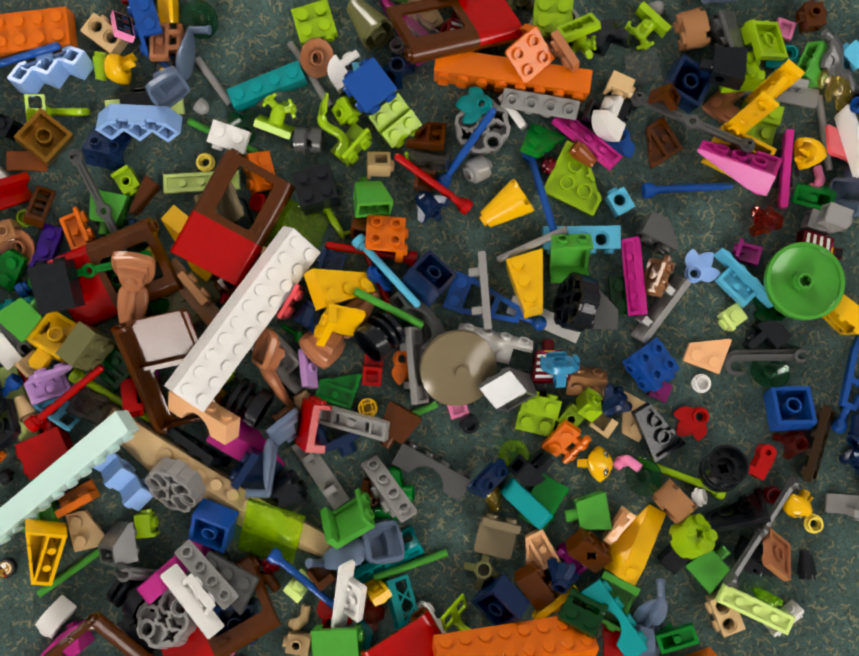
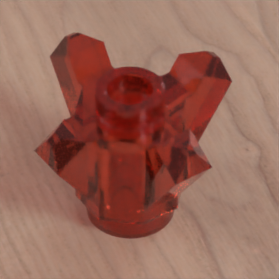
M771 205L764 210L756 206L750 210L751 215L754 216V226L750 227L749 234L753 237L764 232L769 234L774 230L781 229L784 225L783 215L775 212Z
M790 431L785 435L773 433L772 440L782 442L785 448L783 451V458L790 460L797 453L808 449L809 442L802 431Z
M367 599L365 600L363 620L375 632L379 628L377 622L384 619L385 608L383 604L375 607L371 600Z

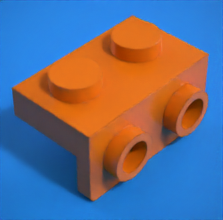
M269 151L248 153L244 157L276 175ZM242 167V170L246 173V185L251 195L273 189L272 182Z
M78 207L72 208L73 213L59 218L71 250L90 243L96 238L95 232L91 227L89 228L87 223L89 221L87 213Z

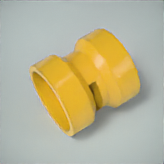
M371 398L361 400L358 405L359 413L369 416H375L379 410L378 403Z

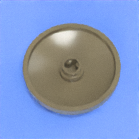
M451 330L437 336L425 348L419 365L420 378L429 395L438 402L450 406L470 404L481 398L484 394L478 385L483 383L486 378L495 376L497 371L496 357L489 343L480 335L468 330Z

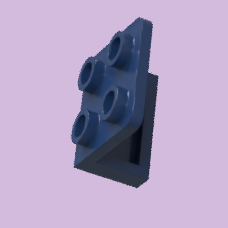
M95 125L82 146L86 164L117 171L125 166L123 153L132 136L123 131L111 140L96 131Z
M251 446L248 451L243 453L239 465L230 473L231 487L237 490L240 486L245 489H265L262 452ZM276 461L274 480L283 468L282 464Z

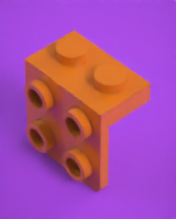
M524 24L520 28L523 35L505 50V55L520 79L525 83L530 81L555 59L550 46L543 39L540 29L530 24Z
M368 215L365 248L368 250L395 252L394 262L402 263L403 256H407L408 244H405V239H408L409 228H405L406 218Z

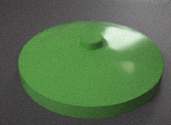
M798 242L780 249L771 257L764 272V288L769 301L780 313L791 319L808 321L821 318L837 307L844 294L845 276L840 262L829 250L815 243Z

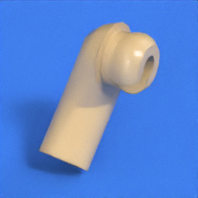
M301 604L300 616L289 620V628L297 631L309 622L311 605Z

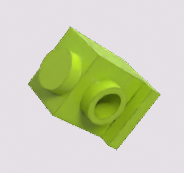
M126 164L110 174L123 195L136 196L141 181L132 167ZM129 179V183L125 185L124 182Z
M587 387L576 398L577 413L593 422L602 414L601 401L603 396Z
M570 402L559 414L556 421L559 422L557 424L559 426L565 419L568 420V417L573 416L574 421L572 424L578 427L586 418L579 415L576 406Z
M152 508L140 509V512L134 515V525L137 530L136 539L156 537L160 534V530H156L159 524L158 516H155V511H152Z

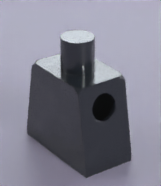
M748 47L716 48L711 59L700 58L698 70L709 71L708 81L710 83L739 91L745 80Z

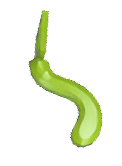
M326 93L319 105L317 124H319L321 129L338 138L339 145L335 150V156L341 159V156L350 147V142L347 135L341 129L327 121L325 114L328 107L329 93Z
M23 94L26 121L39 110V108L29 107L28 97L39 96L42 104L40 108L50 116H88L91 114L89 108L49 107L45 103L44 94Z
M463 593L440 617L444 631H447L452 624L459 631L471 629L461 620V614L467 608ZM462 600L463 606L457 610V605ZM451 614L450 621L445 624L446 617Z

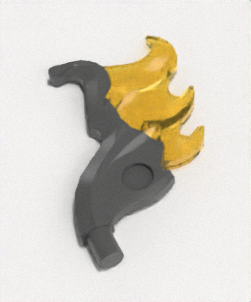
M828 29L822 31L821 36L827 40L826 43L828 45L820 61V68H824V70L818 77V87L823 89L825 83L826 100L830 102L833 96L836 111L839 113L855 94H859V85L856 83L850 69L844 68V49L841 40L836 33H831Z

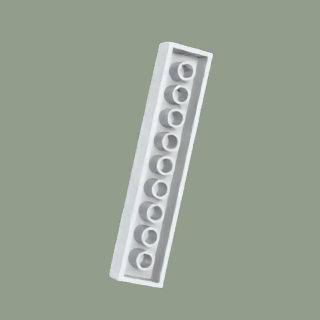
M283 226L164 386L204 413L288 298L296 283H299L304 276L303 274L307 272L321 252L294 228Z

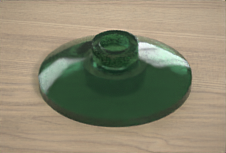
M191 0L182 8L181 21L185 30L190 25H210L212 28L211 35L193 34L195 38L207 39L216 33L218 29V16L210 4L203 0ZM200 15L204 17L205 21L200 19Z
M753 361L750 366L752 378L758 384L768 388H778L786 385L791 376L790 369L784 361Z
M637 458L636 460L643 466L638 472L627 466L625 470L626 483L634 493L640 496H651L662 486L663 476L661 469L654 461L648 458ZM644 472L648 474V479L644 477Z

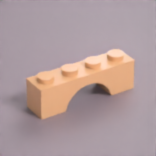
M169 391L168 410L175 415L183 418L191 413L197 414L207 425L210 436L224 445L239 437L241 419L239 416L214 401L209 404L203 413L172 391Z

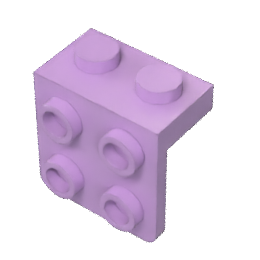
M63 362L54 365V368L50 370L42 368L34 371V374L29 376V379L24 383L31 404L35 405L58 398L71 387L65 374L73 367Z

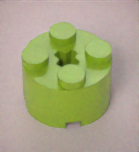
M701 514L690 515L677 525L673 523L669 529V535L671 534L672 536L671 546L684 559L689 558L692 560L711 552L715 547V541L718 539L717 532L711 529L710 524Z

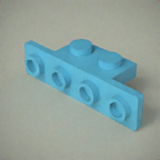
M721 248L714 254V257L726 268L714 282L741 308L745 307L754 297L761 301L768 309L773 307L760 280L753 277L743 264H740L733 258L729 251Z

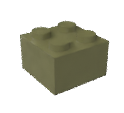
M79 321L58 349L56 355L70 366L90 372L97 365H102L107 355L112 352L116 341L102 330Z

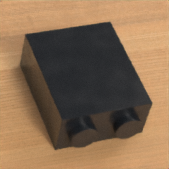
M65 256L53 258V263H48L47 260L35 262L34 267L27 268L39 315L85 305L74 259L66 260Z

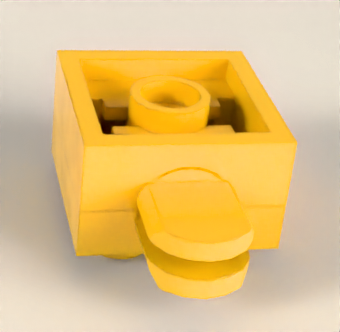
M57 311L47 313L26 339L33 347L37 348L28 360L29 365L35 371L42 368L47 369L54 359L60 363L65 362L56 355V352L76 326V323Z

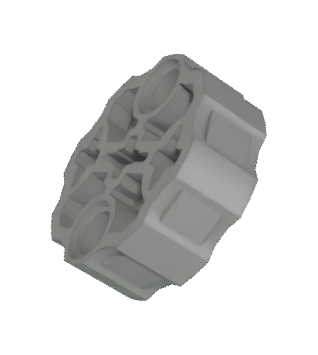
M493 99V107L497 110L496 114L497 116L501 115L502 118L500 120L499 118L495 119V116L493 117L485 131L480 135L481 137L476 141V145H473L469 151L473 156L493 155L501 149L508 139L511 129L508 120L509 114L505 108L495 103ZM460 111L456 115L454 129L457 137L456 141L461 148L467 142V139L462 140L463 134L471 136L486 114L482 115L480 120L473 124L463 123L465 112ZM489 140H495L497 142V146L490 147L487 142Z
M161 458L145 477V483L149 487L151 495L173 511L190 512L206 493V487L202 482L200 474L179 459Z
M169 588L150 605L145 601L139 606L136 614L138 619L136 630L139 638L144 639L148 646L154 649H168L184 645L190 634L197 627L186 611H182V605ZM150 626H152V631H151V633H149V627H150Z

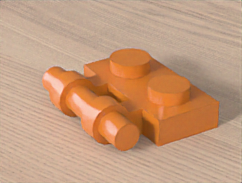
M565 419L542 442L541 448L555 457H558L561 453L565 456L561 460L564 464H568L577 458V454L580 451H584L588 447V443L592 439L588 435L581 438L579 436L581 429ZM571 443L576 444L572 449L568 447Z

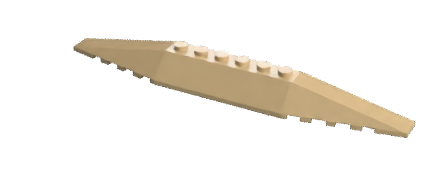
M90 390L86 392L78 405L98 425L115 411L122 410ZM132 417L140 430L134 434L132 440L121 444V446L149 472L161 458L179 459L187 463L190 468L197 471L202 477L206 493L199 502L205 498L238 511L237 525L247 531L320 557L331 547L325 540L324 531L296 514L291 516L285 515L278 507V503L270 498H245L246 489L241 486L238 490L231 487L229 475L212 465H204L200 462L201 459L186 452L185 447L175 444L172 439L165 435L156 434L152 427Z

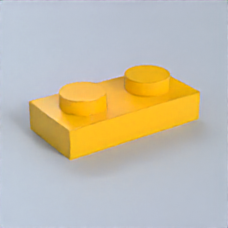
M372 579L364 583L367 586L366 595L375 607L384 604L388 598L392 597L390 590L382 580L375 582Z

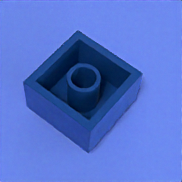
M810 386L770 387L763 394L770 431H806L818 423Z
M203 498L192 514L188 539L224 553L234 537L239 512Z

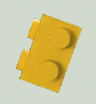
M329 303L314 330L316 345L324 347L332 332L354 336V331L360 327L366 317V312L356 308Z

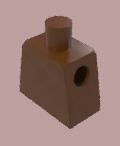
M390 399L383 417L384 420L390 421L389 436L387 441H381L380 444L388 449L392 447L395 440L403 444L420 424L422 417Z

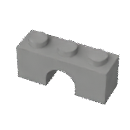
M829 202L822 205L821 210L815 208L807 210L800 229L822 235L846 230L853 222L852 214L854 210Z

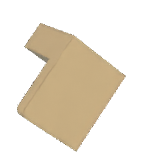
M602 413L593 422L588 420L586 425L608 439L618 425V422L613 418L606 417Z

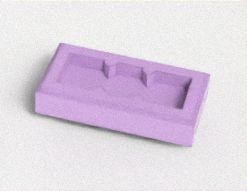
M298 349L301 386L308 389H317V365L305 355L302 349Z

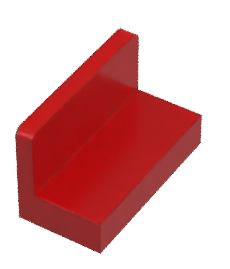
M27 172L0 179V210L30 202L32 193L27 187L30 180Z

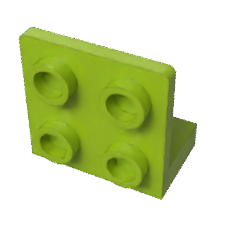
M356 123L345 133L349 139L350 147L341 156V159L338 158L347 167L350 164L354 165L360 157L358 154L362 150L366 151L372 144L370 130L368 128L363 130ZM338 141V142L334 145V147L330 150V152H331L334 156H335V150L337 149V147H338V145H339V141Z

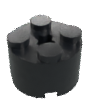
M293 469L273 481L271 495L273 499L277 498L279 502L277 505L285 515L291 516L313 502L310 494L306 492L309 489L303 479L299 481L298 475Z

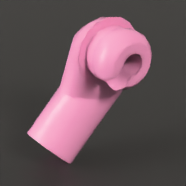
M822 165L812 167L815 180L808 185L815 187L824 185L826 178Z
M630 455L618 456L613 462V466L617 470L629 466L638 472L643 466Z

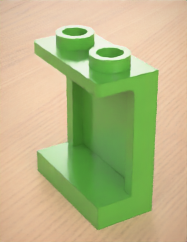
M591 234L551 235L548 266L550 283H562L572 272L589 276L590 249H593Z
M359 488L355 490L356 498L338 509L331 511L329 508L324 507L320 510L325 540L337 550L376 527L374 522L375 514L370 506L371 498Z
M604 568L600 577L603 581L607 580L613 589L611 593L615 598L618 596L625 606L623 610L628 614L635 597H638L641 591L640 586L637 584L634 586ZM588 605L585 606V610L598 616L599 611L592 610ZM607 610L602 620L604 627L613 632L615 630L620 632L619 620L613 613Z
M361 624L345 628H324V625H316L311 630L313 656H362L360 651L364 650L365 631L362 630Z

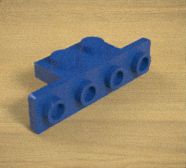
M128 0L129 6H127L130 17L134 18L136 24L133 25L135 35L140 37L141 41L139 49L142 56L145 55L150 60L147 37L163 34L154 0Z

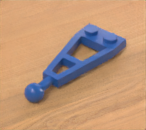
M456 271L458 276L450 286L443 307L460 314L472 316L471 309L463 307L472 284L480 288V281ZM489 287V294L495 297L490 310L491 319L517 324L521 320L532 324V327L537 331H542L546 328L547 321L543 316L524 319L519 305ZM500 301L517 311L515 317L496 314Z
M859 334L855 336L850 347L838 403L843 408L839 417L831 423L832 430L839 434L844 433L848 429L846 420L850 411L856 412L859 408V392L852 403L848 402L851 384L859 387V379L853 377L859 352Z

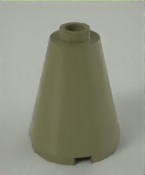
M350 0L348 2L346 10L363 47L369 52H374L372 49L377 47L379 50L388 44L394 36L392 33L393 29L396 30L391 19L364 0Z

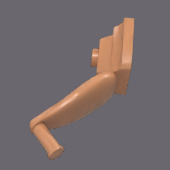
M115 251L111 256V264L122 285L117 296L119 322L123 323L145 318L149 302V293L145 285L151 283L156 271L155 259L140 253Z
M379 290L369 293L379 299L382 297ZM358 297L344 306L366 312V317L361 323L362 325L368 321L375 305ZM309 330L300 338L298 344L314 364L322 369H327L342 354L345 348L344 339H349L353 336L332 332L323 347L316 345V337Z
M266 327L255 341L252 363L260 369L263 379L276 397L286 405L278 413L271 416L277 422L293 410L295 406L276 372L280 361L284 358L285 350L280 346V340L276 332Z

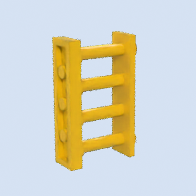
M788 59L746 97L745 100L749 104L723 127L728 133L737 137L744 135L779 106L775 99L799 80L805 72Z

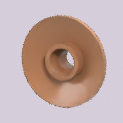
M312 38L303 45L300 52V64L308 76L321 78L328 74V64L334 56L330 44L321 38Z
M15 229L17 238L1 243L0 253L2 255L9 249H15L29 258L28 265L36 250L34 241L25 231Z

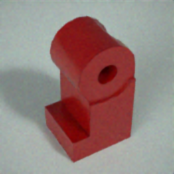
M125 379L120 386L123 410H128L132 417L144 416V406L142 403H137L138 392L132 379Z
M765 443L757 445L755 456L749 464V475L764 481L777 455V450L773 445Z

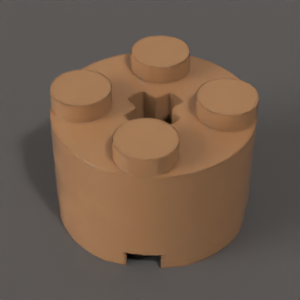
M703 7L683 11L675 15L676 22H673L675 34L679 33L680 40H677L679 52L709 46L710 37L706 38V34L710 31L706 11H702Z
M670 478L651 497L662 510L667 509L665 513L676 525L685 520L698 508Z

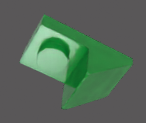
M798 183L792 202L821 210L822 205L835 202L837 193L825 185L815 187Z
M692 622L674 628L672 623H669L655 634L661 654L700 644Z

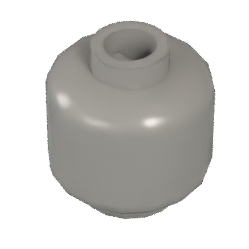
M478 155L465 162L463 173L469 182L476 184L491 176L493 166L488 158L486 159L484 156Z

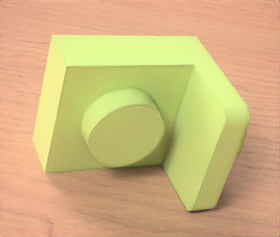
M734 303L717 315L719 319L718 324L723 330L734 331L736 326L748 319L737 303Z
M301 568L299 572L312 582L306 571ZM294 577L283 589L296 603L303 598L308 590Z

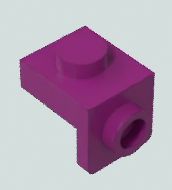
M740 238L739 244L735 243L732 254L735 255V259L739 263L758 267L763 247L745 243L744 239Z

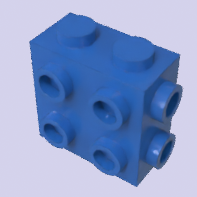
M372 57L371 59H364L359 64L360 67L357 70L347 72L343 76L344 80H342L344 84L342 89L349 98L353 96L356 100L354 105L360 113L365 112L366 115L377 113L381 109L380 105L385 101L389 103L394 100L398 92L396 86L375 58Z
M657 337L622 361L627 372L632 375L638 387L644 393L650 390L656 392L663 387L662 382L666 381L667 383L675 378L676 375L674 373L680 369L675 359L672 358L664 344Z

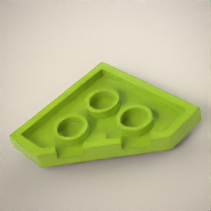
M567 140L553 171L544 185L546 194L593 217L602 200L600 192H598L592 169L570 157L571 155L568 151L574 143Z

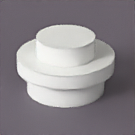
M697 374L693 377L691 386L694 391L705 393L711 387V380L705 374Z
M696 487L691 494L692 501L698 507H702L704 504H707V493L705 489Z

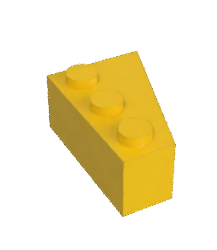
M543 248L506 259V269L524 319L543 313Z
M311 269L303 274L316 311L327 308L329 303L340 304L358 298L353 295L356 287L367 293L375 291L373 283L366 276V272Z
M843 294L837 307L822 318L840 335H858L859 305Z
M25 519L31 585L52 586L67 539L66 523Z

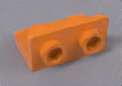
M93 480L83 483L58 499L61 508L55 511L57 518L63 517L101 496Z

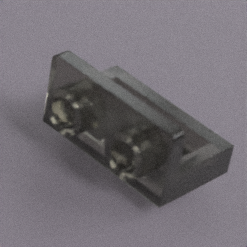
M414 149V151L409 150L408 155L409 161L417 167H430L436 171H449L452 152L447 150Z
M83 387L75 394L65 411L69 415L99 425L107 418L113 406L106 395L101 393L96 395L88 388Z

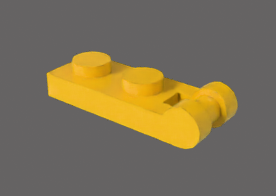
M573 583L567 593L561 594L556 592L557 600L538 611L535 609L532 612L533 619L546 618L551 613L558 612L562 608V604L565 603L572 586L577 588L576 585Z

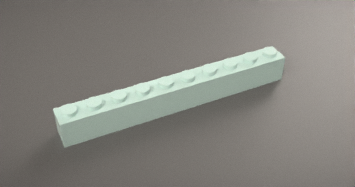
M128 410L115 411L0 508V545L11 540L10 536L25 528V519L35 520L39 512L48 509L51 506V502L65 495L64 492L76 486L80 478L92 473V468L104 463L109 454L117 452L121 444L134 438V434L140 429Z

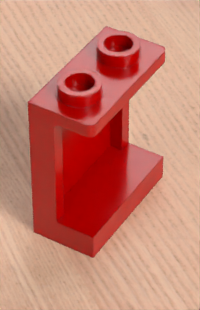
M309 395V398H302L296 433L298 437L295 439V444L305 452L325 454L326 446L316 439L320 411H331L332 406L319 396Z
M56 426L14 446L16 448V455L23 464L24 474L31 481L73 447V443L68 432Z

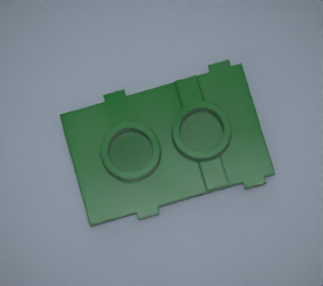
M542 474L546 479L542 483L535 485L530 494L553 515L550 520L553 521L554 514L564 496H567L569 488ZM519 512L517 517L533 525L521 512ZM550 521L543 527L544 531L546 530Z

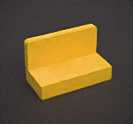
M157 0L160 23L179 24V1Z

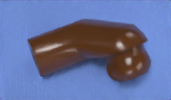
M363 478L361 491L366 492L370 496V506H376L378 498L375 499L370 491L371 481L369 478Z
M259 572L264 584H268L273 593L281 588L273 574Z

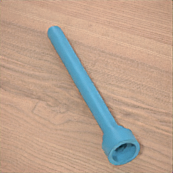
M361 233L351 242L355 249L363 251L414 307H420V301L373 250L365 248V235Z

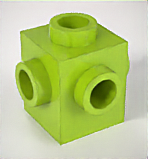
M348 96L340 97L336 100V105L331 109L341 126L355 124L359 121L358 117L362 114L354 105L356 100L353 96L350 98Z

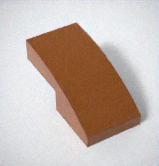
M29 151L6 152V171L48 172V166Z

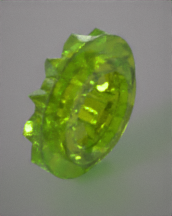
M518 440L506 441L500 447L498 457L503 459L506 466H508L513 460L510 461L511 456L507 450L514 452L518 448L517 455L521 454L528 461L529 451L524 443Z
M758 586L752 588L751 591L755 593V597L774 607H777V605L782 607L783 600Z

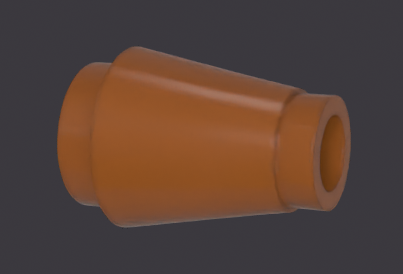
M579 140L568 151L571 158L589 168L597 161V158L585 143Z

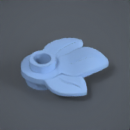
M694 249L690 250L685 257L686 268L684 270V277L691 283H697L700 280L704 282L715 280L720 275V271L711 267L714 253L704 252L698 255ZM692 270L696 272L695 277H692L690 275V272Z

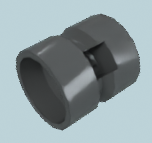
M296 126L293 138L294 151L306 152L310 150L311 153L322 154L324 130L321 128L308 130L307 127Z

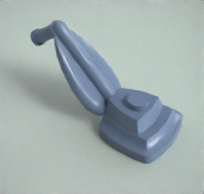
M210 25L188 26L177 52L175 67L170 66L153 74V79L148 82L145 88L149 98L156 106L171 108L189 93L190 87L185 80L191 77L195 62L196 45L193 34L211 35L212 28Z
M848 164L843 171L844 178L835 177L829 188L837 193L834 203L854 210L852 217H859V178L852 176Z
M297 407L265 431V434L268 436L263 449V482L265 489L246 488L245 498L263 497L266 499L271 496L278 446L285 441L290 443L298 437L295 424L299 421L300 411Z
M394 520L376 523V527L364 533L362 539L358 537L338 550L331 546L321 559L308 558L305 561V566L307 568L324 567L328 570H338L340 565L351 559L355 561L356 567L365 558L368 562L374 564L399 562L404 559L405 554L402 533L397 522Z
M656 579L655 581L657 584V598L644 602L634 612L633 617L637 623L635 627L639 632L643 631L649 640L647 642L648 649L638 656H659L660 648L655 634L660 631L658 625L664 621L668 611L667 599L665 598L666 581L664 579Z

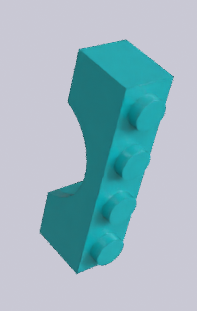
M297 60L226 90L233 107L239 113L256 106L260 100L273 93L291 92L308 85Z
M600 577L582 589L581 593L601 604L606 603L609 605L607 610L617 617L621 626V633L616 645L624 656H638L648 649L647 642L649 640L643 631L639 632L635 627L637 623L632 615L625 613L623 610L625 606L618 596L615 598L611 593L613 589L607 580L603 581Z

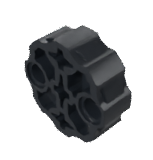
M572 272L563 280L558 287L553 303L554 322L556 325L575 332H582L588 325H591L601 299L599 294L600 285L597 279Z

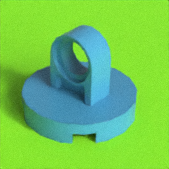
M564 351L548 352L545 358L543 356L540 357V368L549 374H553L555 388H565L566 375L575 373L580 369V358L573 354V357L567 356V352Z

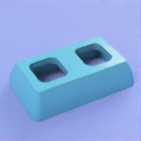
M58 398L35 404L34 409L41 413L44 408ZM66 401L47 419L68 432L84 418L86 413L74 404ZM66 414L75 419L70 425H66L59 420Z

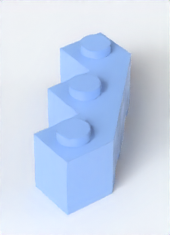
M68 45L63 47L61 52L55 54L50 52L37 56L35 61L18 63L7 79L19 93L37 94L44 84L60 89L69 75L85 80L94 66L84 50Z
M109 104L99 112L95 130L111 140L125 131L139 141H142L153 132L163 140L170 142L181 133L183 117L167 106Z
M116 452L109 454L104 463L94 467V469L101 472L103 483L107 488H113L120 492L122 503L125 507L139 511L153 498L149 492V487L145 483V478L140 479L135 473L136 469L126 459L120 458Z

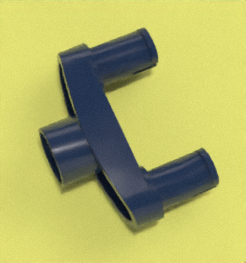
M322 425L317 427L316 439L326 446L325 452L338 449L342 457L357 451L354 440L362 436L349 432L331 441L328 440Z

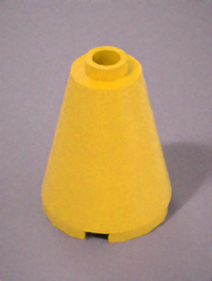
M513 178L480 211L482 215L479 218L484 226L489 225L491 228L532 213L535 210L515 178Z

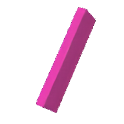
M555 117L552 120L551 124L573 142L577 140L584 142L597 158V161L609 171L622 159L623 156L579 120Z
M787 129L782 137V162L780 165L777 208L784 210L788 207L794 129Z
M640 237L621 239L628 316L648 314Z
M192 541L204 556L207 555L208 551H211V548ZM176 555L136 588L147 604L150 605L168 589L160 578L162 573L174 564H178L184 573L189 571Z

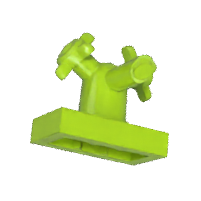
M643 1L635 11V14L642 20L637 27H632V21H628L624 29L640 41L641 45L636 46V50L644 51L654 45V41L649 42L647 40L652 31L663 38L672 26Z
M592 12L556 27V30H559L567 43L572 42L570 48L574 54L577 51H581L587 59H592L593 52L591 50L597 49L596 36L592 35L589 39L587 35L601 29V22Z
M273 93L267 96L262 103L263 107L268 104L272 108L270 117L259 114L255 118L253 126L290 140L294 135L295 127L285 124L284 120L286 113H291L292 118H296V105L292 102V99H288V102L283 101L281 104L277 103L274 100L277 94Z

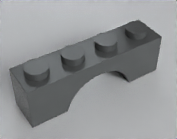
M397 291L388 299L391 305L424 321L422 327L424 340L421 345L424 351L433 339L447 331L431 308L424 304L417 296L415 297L421 303L418 308L414 307L400 291Z
M409 440L407 443L401 444L392 461L393 465L408 473L420 466L435 469L442 478L443 492L459 501L461 500L467 489L466 487L471 481L468 477L469 473L460 468L458 471L451 468L452 464L444 459L441 462L434 458L435 455L428 450L424 452L418 450V445Z

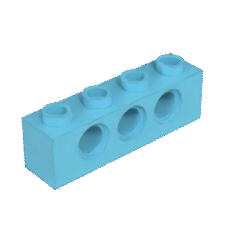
M621 225L567 226L569 233L565 235L591 234L593 249H590V254H596V251H604V254H615V250L621 249ZM548 226L542 227L541 236L550 233ZM596 236L603 237V245L596 243ZM551 241L542 244L546 255H550Z

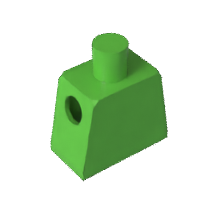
M366 176L361 177L355 183L353 191L355 218L367 217L368 215H391L394 201L381 181H370Z
M99 190L104 202L112 207V217L116 225L122 227L133 198L127 195ZM90 194L89 218L94 222L100 223L98 234L108 235L110 231L104 219L97 215V206ZM102 208L104 214H106V209Z
M21 297L0 310V323L22 343L27 342V337L43 319V316L38 313L35 298L28 303Z
M603 490L574 499L575 509L564 511L566 522L577 520L579 528L583 527L585 530L612 529L606 492Z
M721 545L715 552L712 550L705 555L689 560L684 566L701 586L711 594L729 572V568L723 560L731 553L725 546Z

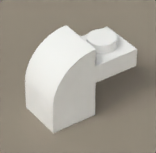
M357 50L345 53L341 60L335 54L329 61L327 68L328 76L339 95L344 92L342 89L344 87L342 82L344 80L343 76L348 70L353 68L352 62H361V57Z
M605 96L600 110H593L592 128L595 134L605 142H619L626 126L617 117L624 101L621 96Z
M61 595L44 612L35 626H37L43 636L49 637L52 640L61 626L74 613L77 606L64 595Z

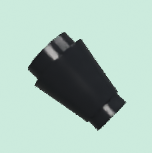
M799 551L797 567L799 579L816 580V575L818 574L812 551Z

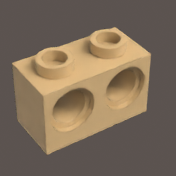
M93 12L80 31L109 54L120 55L129 42L117 38L116 42L111 43L112 39L115 38L112 25H110L111 21L103 14L98 16ZM102 26L101 30L96 32L97 28Z
M719 590L705 595L707 602L704 605L708 614H712L714 620L711 621L715 632H719L723 637H727L746 629L739 612L723 604L720 607H716L717 601H715ZM729 618V623L727 625H723V622Z

